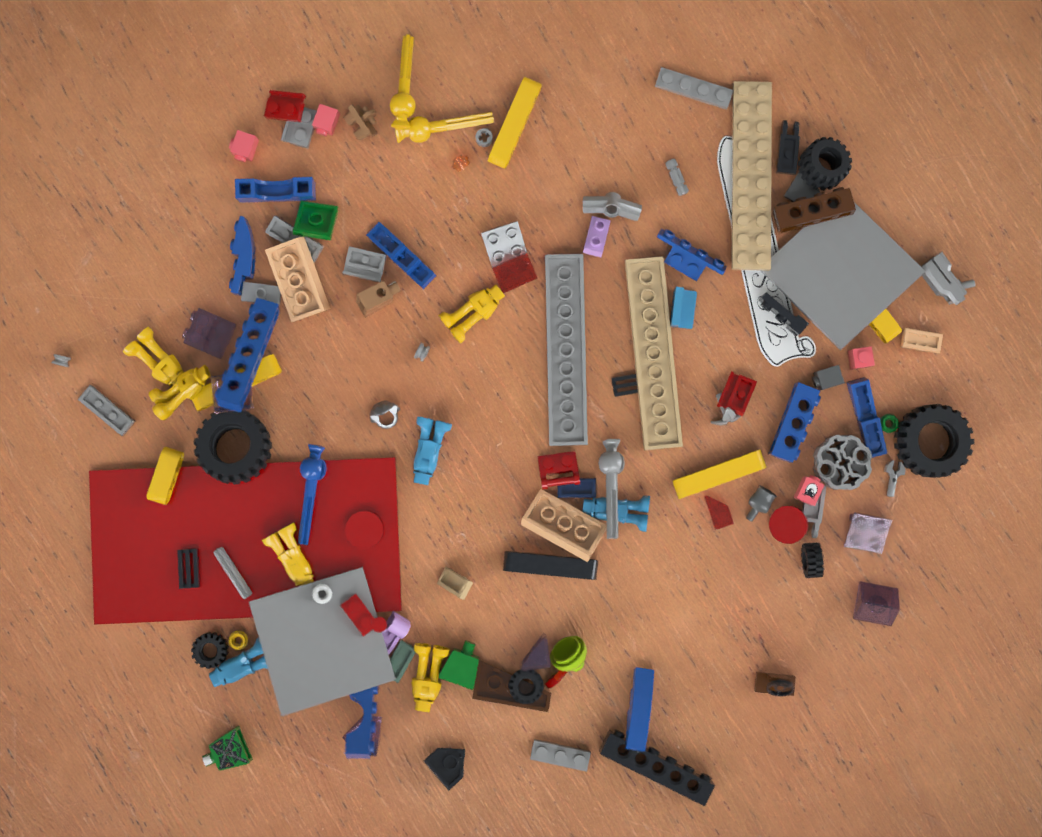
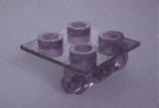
M856 512L850 514L849 521H851L844 547L882 554L892 520Z

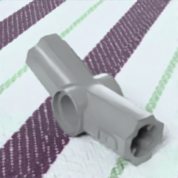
M609 192L605 196H583V213H604L607 217L621 216L634 221H638L642 205L621 199V196L616 192Z

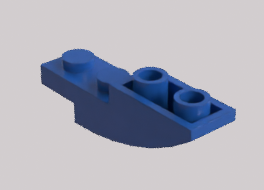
M240 216L239 221H236L234 227L236 232L235 239H232L230 244L232 254L238 256V259L234 261L233 270H235L234 278L230 279L229 289H231L230 292L234 295L242 296L243 282H245L246 278H254L256 253L254 237L248 220Z

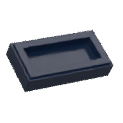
M580 478V485L557 486V497L596 498V478Z

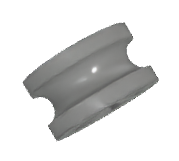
M486 128L478 130L476 133L477 144L481 147L490 146L493 141L491 131ZM485 133L486 136L489 135V137L487 138V142L479 140V138H481V134Z
M421 342L414 358H420V361L423 362L430 346L425 347L424 343Z
M57 354L53 355L55 360L51 363L69 367L68 361L71 358Z

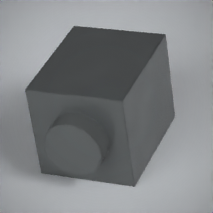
M839 365L814 372V377H812L814 387L820 391L845 383Z

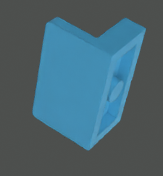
M675 287L670 318L671 327L693 328L696 291L684 290V287Z

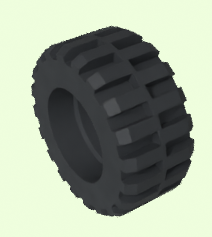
M932 404L913 409L912 412L907 413L903 417V421L899 422V430L894 435V438H897V443H894V447L899 451L897 454L898 459L904 461L903 465L905 468H910L912 473L922 477L940 478L957 473L961 470L962 465L968 463L967 456H972L973 450L970 449V446L974 445V439L970 437L973 429L972 427L968 428L967 424L969 421L967 418H962L960 411L952 410V407L948 405ZM929 423L940 424L946 430L949 437L948 449L939 459L927 458L921 452L918 444L920 431Z
M224 408L220 410L221 413L219 414L216 412L210 414L212 418L209 420L205 418L202 421L204 426L202 429H197L198 438H194V445L196 446L194 454L198 457V464L207 474L226 484H240L241 481L246 483L251 481L252 476L257 477L260 475L259 471L261 468L265 469L267 466L266 460L271 458L269 451L272 449V442L269 439L270 434L264 424L255 415L244 409L240 413ZM240 429L246 432L250 438L248 453L243 459L235 463L228 464L221 461L217 456L219 439L230 430Z

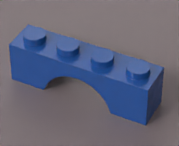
M293 177L284 181H263L254 178L235 179V198L240 203L316 201V182L312 177Z
M379 685L349 695L352 701L357 702L363 708L364 715L360 726L353 732L346 734L345 755L347 758L371 759V753L375 751V741H372V733H376V721H373V714H377V702H374L375 694L378 695Z

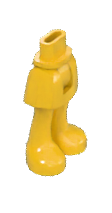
M495 284L490 289L486 288V290L483 289L469 295V301L451 314L442 312L438 316L449 330L474 309V314L450 330L454 338L461 344L465 340V333L482 318L487 320L498 304H500L499 300L505 297V295Z
M146 327L139 333L137 339L161 361L159 363L155 361L137 340L129 343L124 348L123 353L129 357L137 356L152 370L151 376L164 384L173 386L177 382V377L184 373V371H182L177 358L173 354L168 355L153 338V330L150 327Z
M203 365L200 368L196 367L182 373L177 377V382L166 391L158 388L149 391L150 399L156 404L152 407L154 414L159 419L166 420L185 399L193 400L206 384V380L211 377L209 368Z
M415 643L413 647L414 652L419 655L417 675L412 678L411 682L414 702H416L415 710L430 712L431 704H434L442 685L438 678L443 658L449 655L450 648L433 645L430 676L426 677L431 644Z

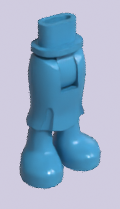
M417 416L416 423L421 427L420 439H418V448L414 459L413 473L415 477L413 482L428 485L430 477H433L437 466L443 436L451 430L452 424L436 420L433 440H430L429 437L434 419Z
M645 495L637 501L618 500V522L635 524L639 531L646 532L648 515L628 514V510L648 513L650 496ZM606 497L593 498V500L584 499L583 512L596 519L607 521Z
M259 637L252 648L247 651L244 650L241 654L224 661L218 667H215V671L209 673V678L214 687L221 684L224 686L234 683L249 674H255L257 670L268 669L264 656L256 661L252 659L264 654Z

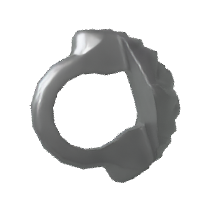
M389 401L376 403L371 410L370 421L383 429L392 428L398 421L397 413L400 411V408L395 403ZM390 411L394 415V420L389 425H383L379 421V415Z

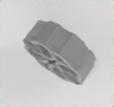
M853 435L830 436L815 449L813 454V471L816 477L820 478L826 487L833 490H852L858 488L870 476L872 471L870 466L872 454L869 448L865 447L861 440ZM841 441V443L837 445L836 448H830V446L834 444V442ZM859 450L864 453V458L861 461L856 457ZM841 459H845V461H846V462L843 464V466H840V465H839V462H841ZM823 464L828 466V472L825 475L820 470ZM848 477H855V479L850 481V484L844 483L848 480Z

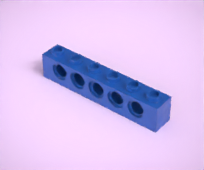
M256 298L255 303L250 305V316L243 323L242 336H239L236 340V351L230 355V366L228 370L224 371L222 386L218 387L215 393L218 406L241 413L280 314L279 304ZM259 319H263V320H264V321L261 322V323L256 322V321L259 320ZM251 336H258L256 339H250ZM246 352H250V353H251L249 356H244V355H243V354L246 353ZM238 369H244V370H245V371L242 372V373H237V372H236ZM231 386H238L236 390L229 389Z

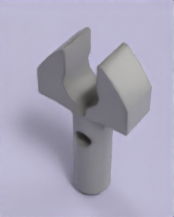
M894 460L885 465L884 472H887L890 476L887 496L894 497L897 478L900 475H905L906 469L902 462L898 463V470L895 473L893 470Z

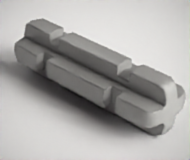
M676 159L668 160L665 165L670 170L669 174L674 186H677L676 191L678 195L687 194L689 190L687 185H684L685 180L680 168H677L678 163Z

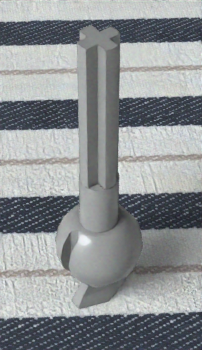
M620 439L602 441L606 452L601 454L598 462L599 469L602 473L606 474L607 539L618 538V474L623 471L625 465L624 457L621 453L617 452Z

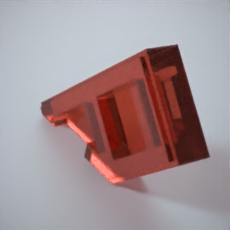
M707 495L704 496L715 530L734 524L727 505Z

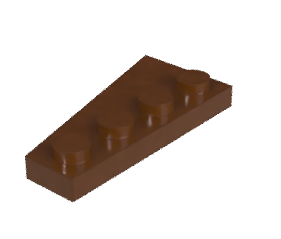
M479 660L472 699L544 712L549 711L551 692L543 690L540 698L531 704L519 703L514 700L509 691V681L512 675ZM521 680L518 687L523 694H529L533 691L534 685Z

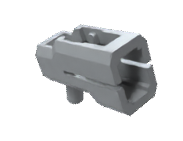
M940 252L921 266L926 271L922 277L937 296H943L949 305L953 303L958 305L966 299L964 297L967 294L965 289L975 287V281L972 279L961 282L951 272L952 264L943 252Z

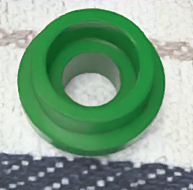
M885 414L880 418L882 431L892 433L897 430L899 421L895 415ZM887 420L891 421L890 427H887L885 424Z

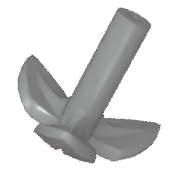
M722 393L716 395L718 402ZM720 406L723 414L722 419L711 421V424L726 425L728 422L736 421L741 416L736 415L729 407L725 409Z

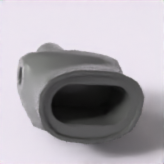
M759 485L757 491L748 501L752 509L746 519L753 522L759 512L767 513L773 500L777 497L776 494Z

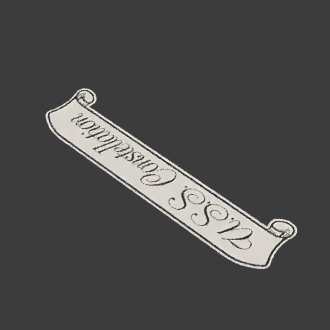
M724 136L719 144L717 163L732 227V137ZM771 218L772 257L779 249ZM741 270L757 342L765 358L773 366L778 367L791 359L813 357L816 353V346L813 340L807 336L801 338L798 335L794 336L786 329L787 324H781L777 321L776 315L771 311L767 312L760 306L761 302L758 300L767 292L793 314L791 301L760 270Z

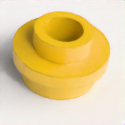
M241 630L234 631L229 636V645L235 650H241L248 644V636ZM238 636L241 637V638H242V642H241V643H237V642H236V637H238Z

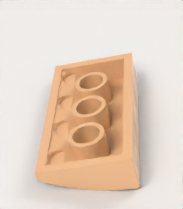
M304 236L265 250L291 322L330 309Z
M542 489L538 492L521 521L522 526L586 562L591 558L607 529L606 524Z

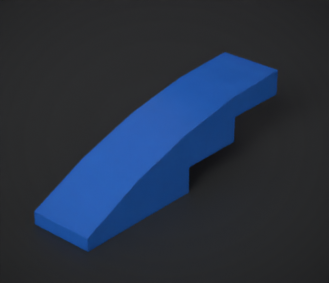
M380 222L366 235L422 289L436 277L432 270Z
M634 668L633 688L630 692V709L627 711L625 749L643 752L646 749L654 684V670Z

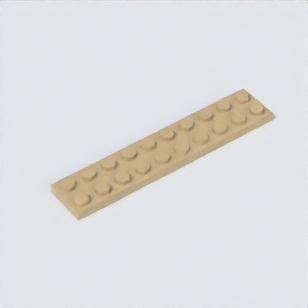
M733 82L731 270H771L772 82Z
M664 258L625 260L643 447L644 450L683 447Z

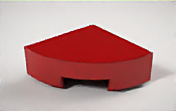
M557 670L545 682L548 689L554 687L568 671Z

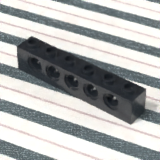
M616 729L614 732L608 731L599 749L601 755L703 806L706 805L715 787L710 776L704 773L699 775L689 765L684 764V766L677 764V760L667 755L665 758L659 755L660 752L652 747L646 748L644 752L628 749L625 753L618 752V747L622 744L626 745L625 734ZM639 753L645 754V759L641 762L635 760L636 755ZM661 762L663 765L660 770H654L652 768L653 764ZM679 771L680 775L678 778L672 779L670 778L671 772ZM690 780H697L695 787L687 786Z

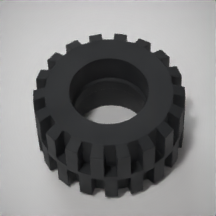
M821 137L820 140L816 139L801 154L798 162L800 168L798 170L799 173L803 174L801 178L803 180L806 179L807 185H813V188L816 190L818 188L821 191L830 190L836 187L849 174L852 168L850 165L852 158H849L851 155L850 151H846V146L844 144L841 145V141L838 139L834 141L832 137L828 139ZM819 158L825 159L830 164L831 170L824 168Z

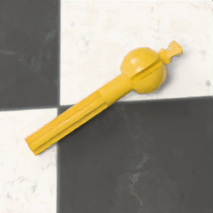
M408 34L403 36L398 93L390 101V111L396 117L391 127L400 130L411 128L407 118L414 114L416 108L415 100L409 94L414 37H410Z
M492 111L428 122L422 116H415L408 121L411 128L403 130L395 128V134L398 143L406 137H409L413 142L422 143L430 138L431 133L494 123Z

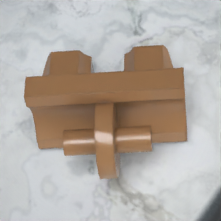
M351 104L348 107L349 112L344 116V119L351 126L356 122L360 126L354 131L356 138L363 140L377 135L378 133L372 126L377 123L374 119L377 115L376 110L372 109L369 111L367 106L361 109L359 105L354 106Z

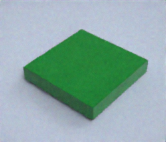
M300 201L293 227V235L331 240L339 211L338 206Z

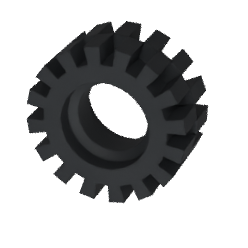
M803 543L801 562L805 578L823 577L824 557L820 543Z
M208 632L193 642V648L191 649V652H193L192 659L195 658V663L200 664L199 667H206V669L215 668L225 661L229 653L227 651L229 645H226L227 640L223 639L221 634L217 635L216 632ZM207 643H212L217 648V654L212 658L205 656L203 653V647Z
M528 668L520 669L511 676L509 691L517 702L531 704L542 695L544 682L540 674L535 670ZM527 678L533 682L534 688L531 693L523 694L520 692L518 686L522 679Z

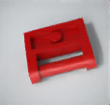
M575 451L537 456L542 490L566 484L580 485ZM573 472V476L554 479L546 478L548 475Z

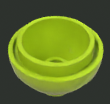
M568 636L558 641L550 653V661L553 666L561 671L577 672L581 670L587 654L585 642L578 636Z

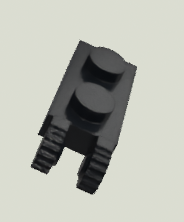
M783 120L779 136L776 173L795 175L797 172L800 136H798L799 122H794L792 135H787L788 121Z

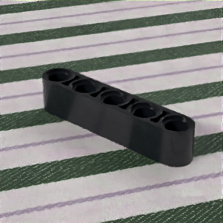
M513 551L504 552L503 571L597 580L598 560L589 559L586 562L581 558Z

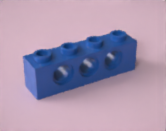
M799 382L794 384L768 455L789 463H793L794 460L798 459L800 454L799 445L801 442H804L807 436L805 431L807 424L810 425L814 417L812 413L813 408L818 406L821 396H819L820 390ZM801 400L805 401L807 405L804 411L798 407ZM794 418L800 421V426L797 429L793 428L791 424ZM787 436L793 439V444L790 447L785 444Z

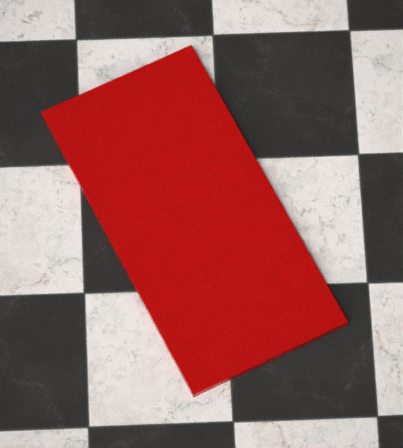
M396 457L324 460L327 465V472L323 479L317 481L308 545L298 544L306 479L300 473L302 461L266 463V468H261L259 471L260 475L257 477L252 476L251 481L246 483L241 481L240 484H226L216 480L207 474L201 466L181 467L167 505L147 499V493L156 468L89 471L94 625L253 618L249 604L250 601L299 587L290 579L284 565L277 558L278 556L271 547L265 546L262 542L264 538L275 532L278 533L279 530L292 523L296 525V531L293 534L297 545H300V550L311 567L314 582L363 567L375 611H402ZM359 511L375 513L380 517L384 526L381 540L377 545L369 549L354 547L345 535L347 520ZM280 537L281 544L286 551L288 547ZM220 547L225 549L252 591V594L246 599L241 597L213 552ZM198 549L199 588L179 589L177 550ZM183 553L185 584H187L185 553ZM190 553L191 582L194 584L193 553Z

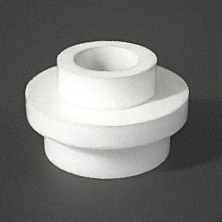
M319 584L313 589L312 596L317 603L325 604L331 599L332 591L329 586ZM324 590L326 596L324 598L319 597V591Z

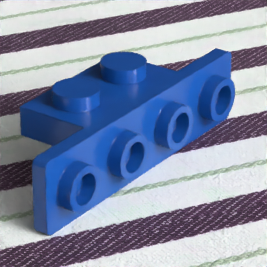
M661 229L658 233L657 238L673 246L664 261L667 265L695 281L698 280L706 266L721 275L725 273L727 266L724 265L722 260L708 256L706 251L696 249L685 239L677 238L670 230Z

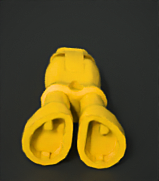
M292 523L279 530L278 533L275 532L264 538L262 542L265 546L271 547L278 556L277 558L282 562L288 576L295 585L303 586L314 582V575L308 561L300 550V545L298 546L293 534L296 531V525ZM280 537L288 547L286 551L281 544Z

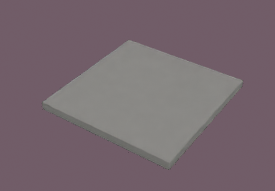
M832 201L829 206L835 208L837 204ZM855 202L856 211L853 215L804 227L771 257V270L761 271L839 350L843 349L926 272Z
M363 567L249 602L281 716L396 680L382 632L378 633L372 630L363 637L340 606L354 594H357L372 616L377 618ZM319 584L329 586L332 591L331 599L325 604L317 603L312 596L313 589ZM324 590L319 591V597L324 598L326 592Z

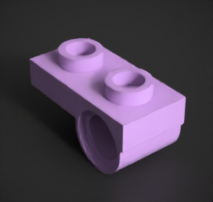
M592 216L583 253L602 257L610 220Z
M394 611L386 621L387 627L382 632L389 655L399 639H403L407 635L411 626L408 619Z

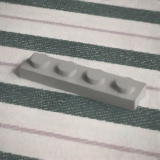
M663 67L660 69L655 84L656 88L725 110L729 106L733 93L732 89Z

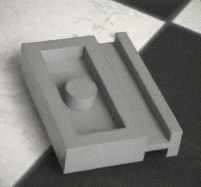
M304 107L301 123L286 121L281 140L308 149L314 132L312 123L317 111Z
M349 246L343 274L380 283L387 255Z

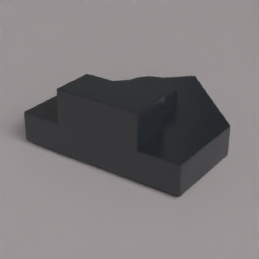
M436 748L423 760L448 791L463 778L465 749Z

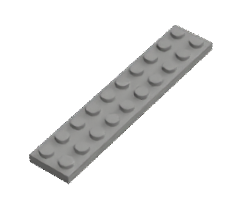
M583 254L545 255L549 446L588 445Z

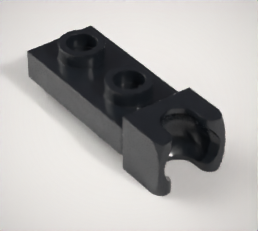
M767 292L758 300L761 302L760 306L767 312L771 311L776 315L777 321L781 324L786 323V329L794 336L800 335L809 324L800 315L795 317Z

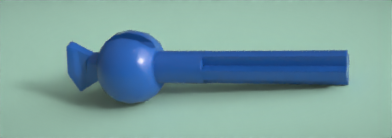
M308 444L310 456L305 458L300 465V473L306 479L298 544L304 545L309 543L317 481L323 479L327 472V465L320 458L325 447Z

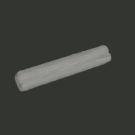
M223 547L216 549L213 552L241 597L246 599L252 594V591Z

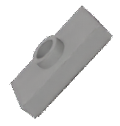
M243 282L241 301L255 303L256 298L277 303L280 306L281 292L278 286Z

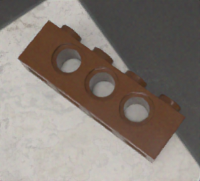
M839 187L831 193H817L812 198L800 197L792 203L781 202L774 207L773 216L778 234L853 215L856 207L850 188L844 189V187ZM834 201L837 207L831 208L827 202ZM816 206L818 208V212L813 213L809 210L808 207ZM795 210L800 216L792 217L790 211Z

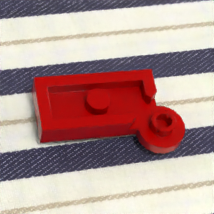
M354 594L340 605L363 637L372 630L378 633L383 632L387 627L386 620L382 617L374 618L357 594Z

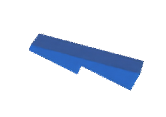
M863 377L846 382L865 447L869 448L872 458L887 454L880 417L876 413L869 379Z

